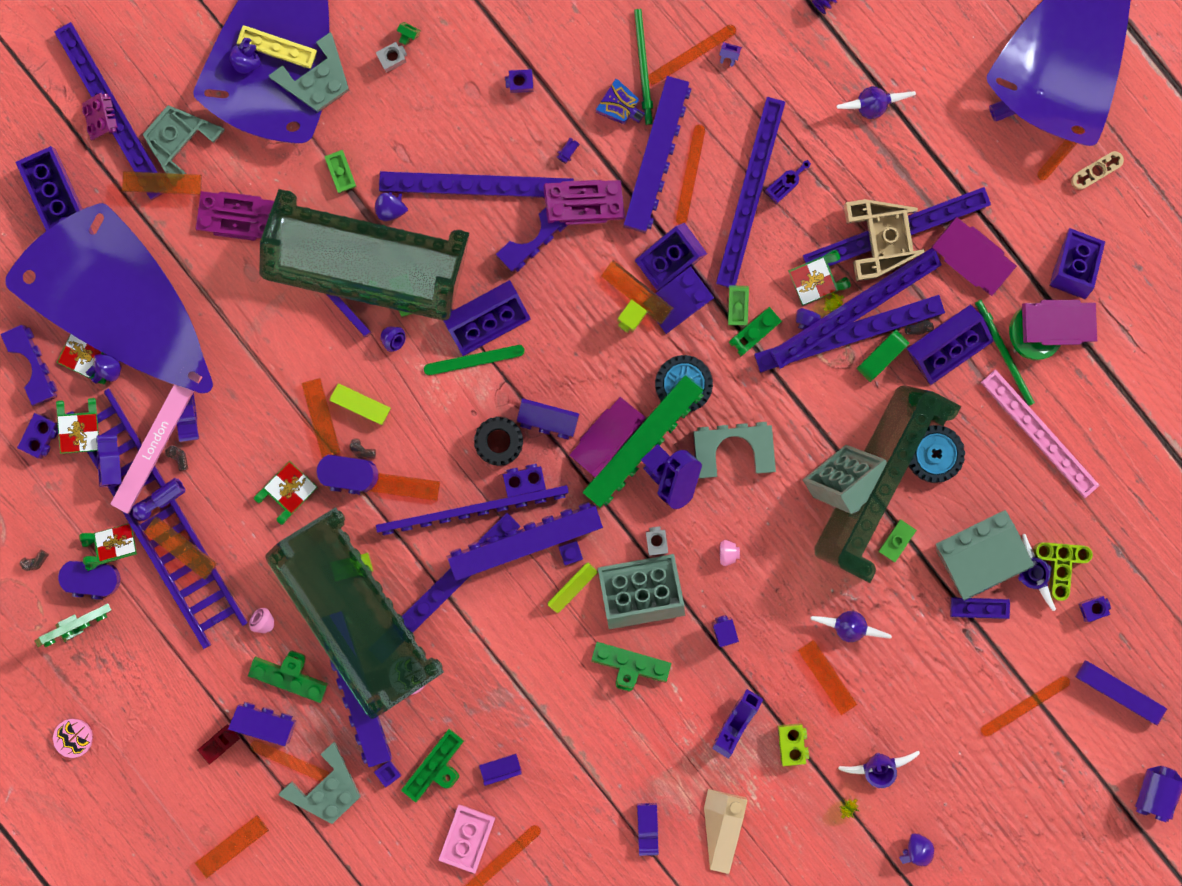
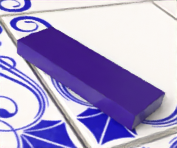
M332 289L326 292V295L364 337H368L372 333Z
M951 597L950 617L1010 619V599L969 598L964 601L959 597Z

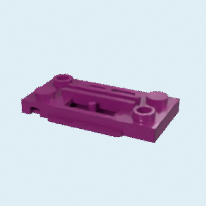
M621 180L563 181L561 183H545L543 186L548 223L559 221V223L565 222L566 225L606 223L608 220H622L625 218Z
M201 191L196 230L213 232L215 236L255 241L257 238L274 240L279 202L265 200L260 196L222 191L219 193Z
M955 217L932 245V248L944 257V261L974 286H980L991 296L1017 267V265L1004 256L1005 252L975 227L967 226L958 217Z
M1041 300L1040 303L1022 304L1023 343L1080 345L1082 342H1097L1096 303H1081L1080 300Z
M619 397L611 408L606 409L583 435L580 443L569 456L596 478L647 418L623 398Z

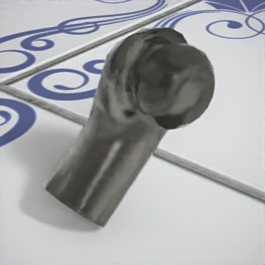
M923 320L915 325H907L905 333L907 335L930 333L933 331L934 325L929 320Z
M359 439L351 440L350 450L358 458L376 459V449H364Z
M176 446L167 447L165 455L177 461L179 471L188 470L186 453Z
M40 550L33 559H21L20 566L25 571L37 570L42 566L49 554Z

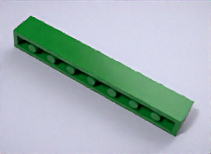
M685 374L582 493L598 507H601L603 504L607 506L614 498L611 495L615 490L620 491L626 485L624 480L629 475L633 477L639 470L637 465L641 462V459L654 446L663 443L665 440L663 436L667 431L671 433L678 424L675 422L680 417L683 419L691 411L688 407L693 402L697 404L704 396L702 394L704 389Z

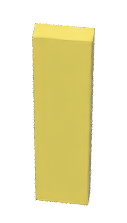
M244 25L237 41V45H240L244 38H250L252 40L250 44L256 45L255 51L308 69L312 68L317 53L315 49Z

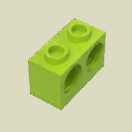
M631 299L617 319V322H619L618 327L627 333L629 330L633 333L647 314V310Z
M801 723L778 725L781 765L806 764V759H809L808 747L804 746V740L807 739L806 728H803ZM790 730H797L798 736L796 739H788V732ZM793 749L800 751V756L797 759L790 758V752Z

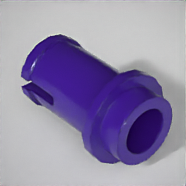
M569 138L563 149L557 152V158L565 164L568 161L570 162V157L580 144Z

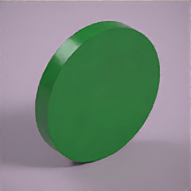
M1022 307L1013 315L1009 326V337L1012 346L1021 356L1030 360H1041L1049 358L1057 352L1061 345L1023 343Z

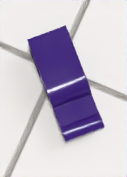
M806 160L796 172L792 170L786 171L766 189L765 193L777 205L797 186L799 174L808 170L811 163ZM787 177H788V178L793 177V178H794V180H793V183H794V184H792L791 182H790L789 184H787V183H786Z
M194 393L177 422L179 442L199 439Z
M117 434L97 435L99 487L119 486L122 482Z
M637 803L639 856L659 855L657 803Z

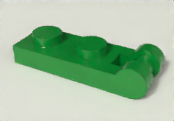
M768 307L732 338L729 344L731 346L734 345L738 350L737 353L743 356L779 325L782 320ZM743 337L748 342L745 346L740 342V339Z

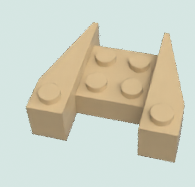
M867 199L846 202L844 204L847 224L867 221L873 258L855 260L853 262L856 281L875 279L924 253V249L913 251L908 214L916 213L918 211L917 208Z

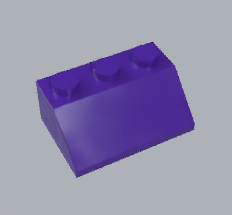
M522 398L517 422L521 423L520 427L531 430L532 426L537 427L541 433L550 435L552 431L558 433L557 437L569 440V436L574 437L579 413Z
M244 702V704L237 706L228 730L286 746L290 743L296 720L292 719V715L281 713L280 716L274 714L272 709L263 707L260 710L255 708V704Z

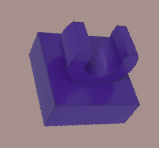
M723 42L719 54L721 56L720 63L723 64L725 58H730V66L732 67L735 64V60L738 61L742 47Z

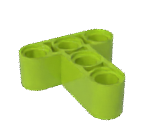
M1045 542L1037 543L1033 547V552L1037 558L1051 561L1052 570L1049 583L1051 597L1059 601L1066 600L1070 595L1072 562L1088 563L1093 556L1091 549L1081 545ZM1041 546H1045L1048 551L1044 557L1039 554ZM1062 547L1067 551L1064 558L1058 555V551ZM1081 549H1084L1086 552V557L1083 560H1080L1078 557V552ZM1059 567L1065 569V575L1061 578L1057 575ZM1059 586L1064 590L1061 597H1057L1055 594V590Z

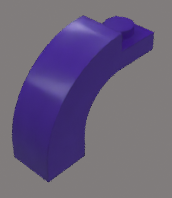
M746 689L719 731L712 747L713 750L728 759L731 757L741 735L758 712L763 701L761 697Z

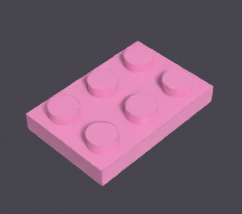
M459 804L439 861L475 874L495 817Z

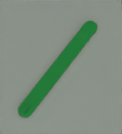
M515 345L429 363L425 365L424 372L427 375H434L520 357L524 354L525 349L522 345Z

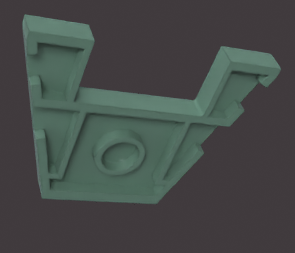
M331 32L316 42L327 59L299 79L294 81L284 66H281L269 75L272 81L292 93L316 112H320L350 91Z
M168 105L143 133V136L172 185L176 187L187 175L172 161L198 130L215 143L225 129Z
M335 742L320 754L334 770L308 795H305L293 781L278 794L280 797L331 824L361 797Z

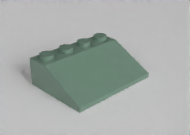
M845 445L806 476L803 482L813 498L852 514L859 511L861 506L867 502L887 462L883 458Z
M1006 510L935 544L938 556L964 601L1034 567L1027 549Z
M674 554L598 568L609 629L686 616Z

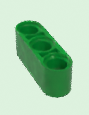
M895 330L856 369L871 382L910 343Z

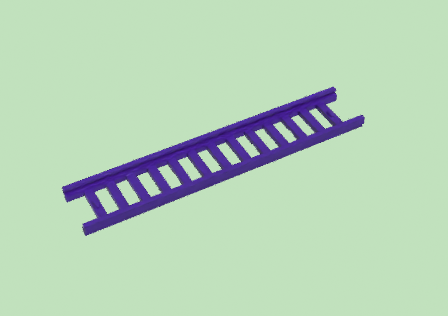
M108 388L104 394L112 406L97 414V421L100 423L116 413L122 423L101 435H118L126 430L131 440L118 447L119 456L135 446L139 451L142 442L113 393ZM71 411V412H68V413H66V414H75V413H74V411ZM87 452L98 470V452ZM133 461L120 468L121 477L127 474ZM156 466L153 467L144 486L154 480L157 481L159 487L166 484ZM108 487L114 497L119 487ZM149 496L140 502H147L150 499H152V496ZM173 500L170 502V507L141 524L134 518L132 507L129 514L125 512L123 514L203 649L211 646L204 631L235 613L242 626L246 625L248 621L177 501ZM175 513L181 523L150 541L145 531ZM186 530L191 540L159 557L155 547ZM196 547L200 557L169 574L164 564ZM205 563L210 573L179 591L174 581ZM215 580L220 590L189 608L184 598ZM225 596L230 607L199 624L194 614Z

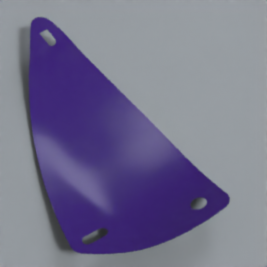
M238 0L209 54L194 88L193 95L211 113L244 132L275 141L305 143L312 138L322 110L316 112L292 93L272 81L269 75L281 66H284L292 79L296 81L311 69L254 51L259 56L261 65L252 72L242 74L234 69L230 61V53L232 48L237 45L242 26L244 25L317 50L311 68L313 69L327 59L316 42L330 33L328 0ZM207 89L228 92L229 96L227 98L205 96L204 92ZM290 122H298L300 124V128L294 132L288 131L286 126Z
M1043 0L1018 28L987 74L988 84L1014 113L1035 127L1082 145L1093 146L1097 144L1106 123L1115 92L1124 50L1131 0ZM1001 78L1015 84L1017 90H1011L999 85L996 79ZM1036 89H1043L1044 94L1038 95ZM1073 126H1080L1084 128L1085 133L1076 134L1071 128Z
M99 203L87 207L48 229L22 253L8 272L5 283L12 293L45 318L83 342L130 367L160 380L198 393H208L211 391L213 382L203 357L197 334L182 301L150 252L108 205ZM101 213L104 216V220L97 233L92 235L89 232V228L96 215ZM27 270H32L36 275L35 281L31 284H27L23 280V274ZM193 371L203 377L199 384L188 378L189 372Z

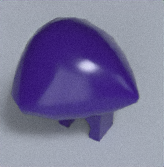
M244 38L240 45H235L230 53V61L234 69L242 74L252 72L261 65L259 56L254 52L256 45L250 44L252 41L250 38Z
M392 192L381 193L375 202L376 215L384 222L393 221L408 211V208L402 202V194L400 193L398 197L392 195Z
M98 354L94 356L93 365L85 373L90 377L95 373V376L91 379L95 384L102 378L113 382L119 378L121 366L114 357Z
M911 834L908 849L903 850L904 855H901L899 858L902 864L912 862L917 866H927L934 857L933 843L920 834Z

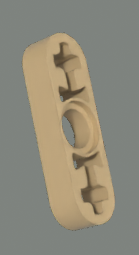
M1113 151L1073 175L1071 179L1072 186L1077 190L1085 189L1120 168L1124 162L1122 154ZM1111 156L1113 158H1118V161L1116 162L1117 166L1115 164H1111L1110 166L1106 167L1105 164L1111 161ZM1095 165L1100 166L1103 170L1100 176H1096L1092 172V168ZM1087 170L1090 178L1083 182L1084 185L1081 183L1077 184V176L1080 178L1086 176L1087 173L1085 171Z

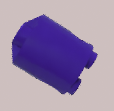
M1165 766L1147 769L1138 800L1135 804V807H1137L1136 812L1144 815L1154 814L1156 815L1155 819L1163 822H1169V819L1173 820L1174 811L1182 793V778L1176 770Z

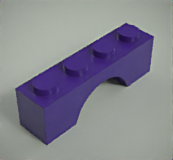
M546 207L539 213L541 229L533 241L525 244L509 241L496 253V256L512 273L515 270L519 272L526 265L524 261L529 257L534 258L540 252L538 249L543 244L548 245L554 239L553 234L557 230L561 232L568 226L565 222L559 223V221L548 223Z
M20 325L0 334L8 352L24 355L31 364L32 376L24 387L31 405L38 406L56 398L58 389L54 381L49 379L48 374L50 371L46 363L41 361L40 356H42L38 345L35 346L33 343L34 335L31 329L25 325Z

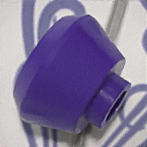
M804 308L796 311V323L799 324L798 328L801 330L808 328L821 319L819 314Z
M389 326L381 332L380 339L385 349L389 352H394L404 345L406 336L402 328Z

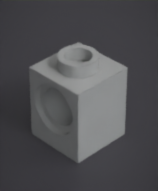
M394 42L376 52V55L387 73L406 63L405 56H407V53L402 45L398 46L397 42ZM391 52L398 54V58L394 61L388 60V55Z
M661 526L649 528L650 532H646L648 555L668 553L666 531L661 530ZM654 535L661 536L662 543L660 546L652 545L651 538Z

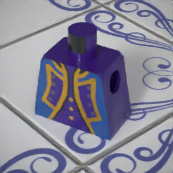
M618 79L614 80L596 108L597 114L624 125L629 118L639 123L645 114L636 108L639 98Z

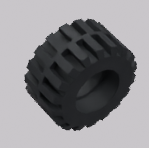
M489 418L477 428L474 435V446L482 460L491 465L503 466L513 462L519 456L523 448V436L519 427L508 418ZM495 430H503L510 437V446L502 453L491 451L487 444L489 434Z

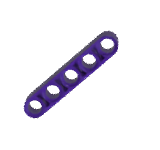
M1086 660L1075 676L1077 679L1157 726L1167 711L1166 707Z

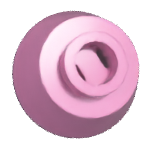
M723 540L720 542V564L728 566L736 563V559H740V547H736V543Z
M260 608L252 614L249 621L251 631L264 634L273 629L274 618L267 608Z

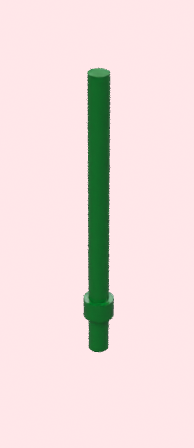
M635 9L634 15L643 96L641 105L645 113V125H653L652 109L654 108L653 101L650 98L642 9Z
M982 300L975 302L1027 405L1034 404L1035 402L992 321L994 318L991 313H988Z

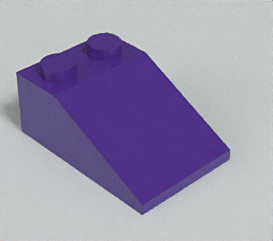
M682 223L675 226L635 259V262L654 288L659 291L689 267L695 265L708 253L688 226Z
M1069 228L1056 261L1049 286L1086 299L1095 287L1105 241Z
M689 267L643 304L665 334H667L711 302L714 297L694 270Z

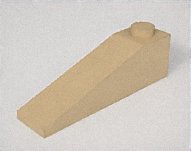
M708 789L704 814L710 870L726 874L730 873L748 801L746 797Z

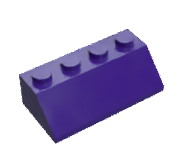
M510 280L442 316L462 356L531 320Z
M970 304L908 347L907 350L924 378L932 385L994 342L983 316Z

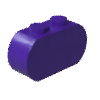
M687 450L675 452L666 461L657 494L672 509L684 507L693 498L702 468L701 462Z
M327 455L320 460L317 466V477L321 484L330 486V491L341 492L342 488L349 489L348 493L360 495V491L367 492L376 485L378 470L376 465L369 460Z
M69 561L65 563L58 575L59 584L65 592L72 593L73 597H84V594L91 595L92 599L103 600V596H110L116 592L121 581L120 573L114 565L100 564L93 570L88 571L83 561Z

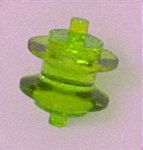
M831 293L832 298H824L826 307L823 309L825 312L827 310L832 312L842 306L844 296L841 295L839 297L838 294Z
M844 799L846 804L839 806L841 808L840 812L843 813L841 818H855L853 813L855 811L860 812L856 804L858 800L854 799L852 801L849 799L847 801Z

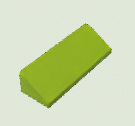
M339 383L329 401L380 425L384 424L391 410L390 407Z
M589 562L586 563L547 605L556 613H559L598 573L597 570Z

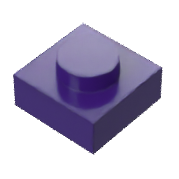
M577 541L559 547L564 565L583 560Z
M391 760L374 771L385 788L402 776Z

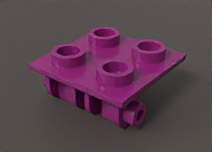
M99 93L82 103V112L86 118L87 133L91 141L107 132L109 134L117 132L116 119H110L115 117V114H107L114 111L111 97H108V94Z

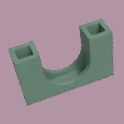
M767 422L755 423L756 426L748 427V423L736 424V428L728 429V425L717 426V430H709V427H698L697 431L693 432L695 458L702 464L699 478L717 477L716 450L719 444L728 437H740L750 444L754 455L755 474L776 472L772 425H767Z

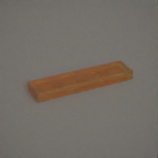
M123 171V192L201 195L202 175Z
M614 260L610 262L601 275L602 278L627 298L632 299L647 310V314L660 324L666 320L674 309Z
M321 378L301 383L322 458L327 455L341 453Z
M378 473V481L369 491L438 501L440 481Z
M157 516L154 517L144 531L145 534L204 580L209 577L218 564Z
M814 640L797 650L840 715H843L857 705Z
M257 815L195 862V864L207 879L267 833L269 829Z

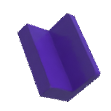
M516 753L479 765L484 786L522 774Z

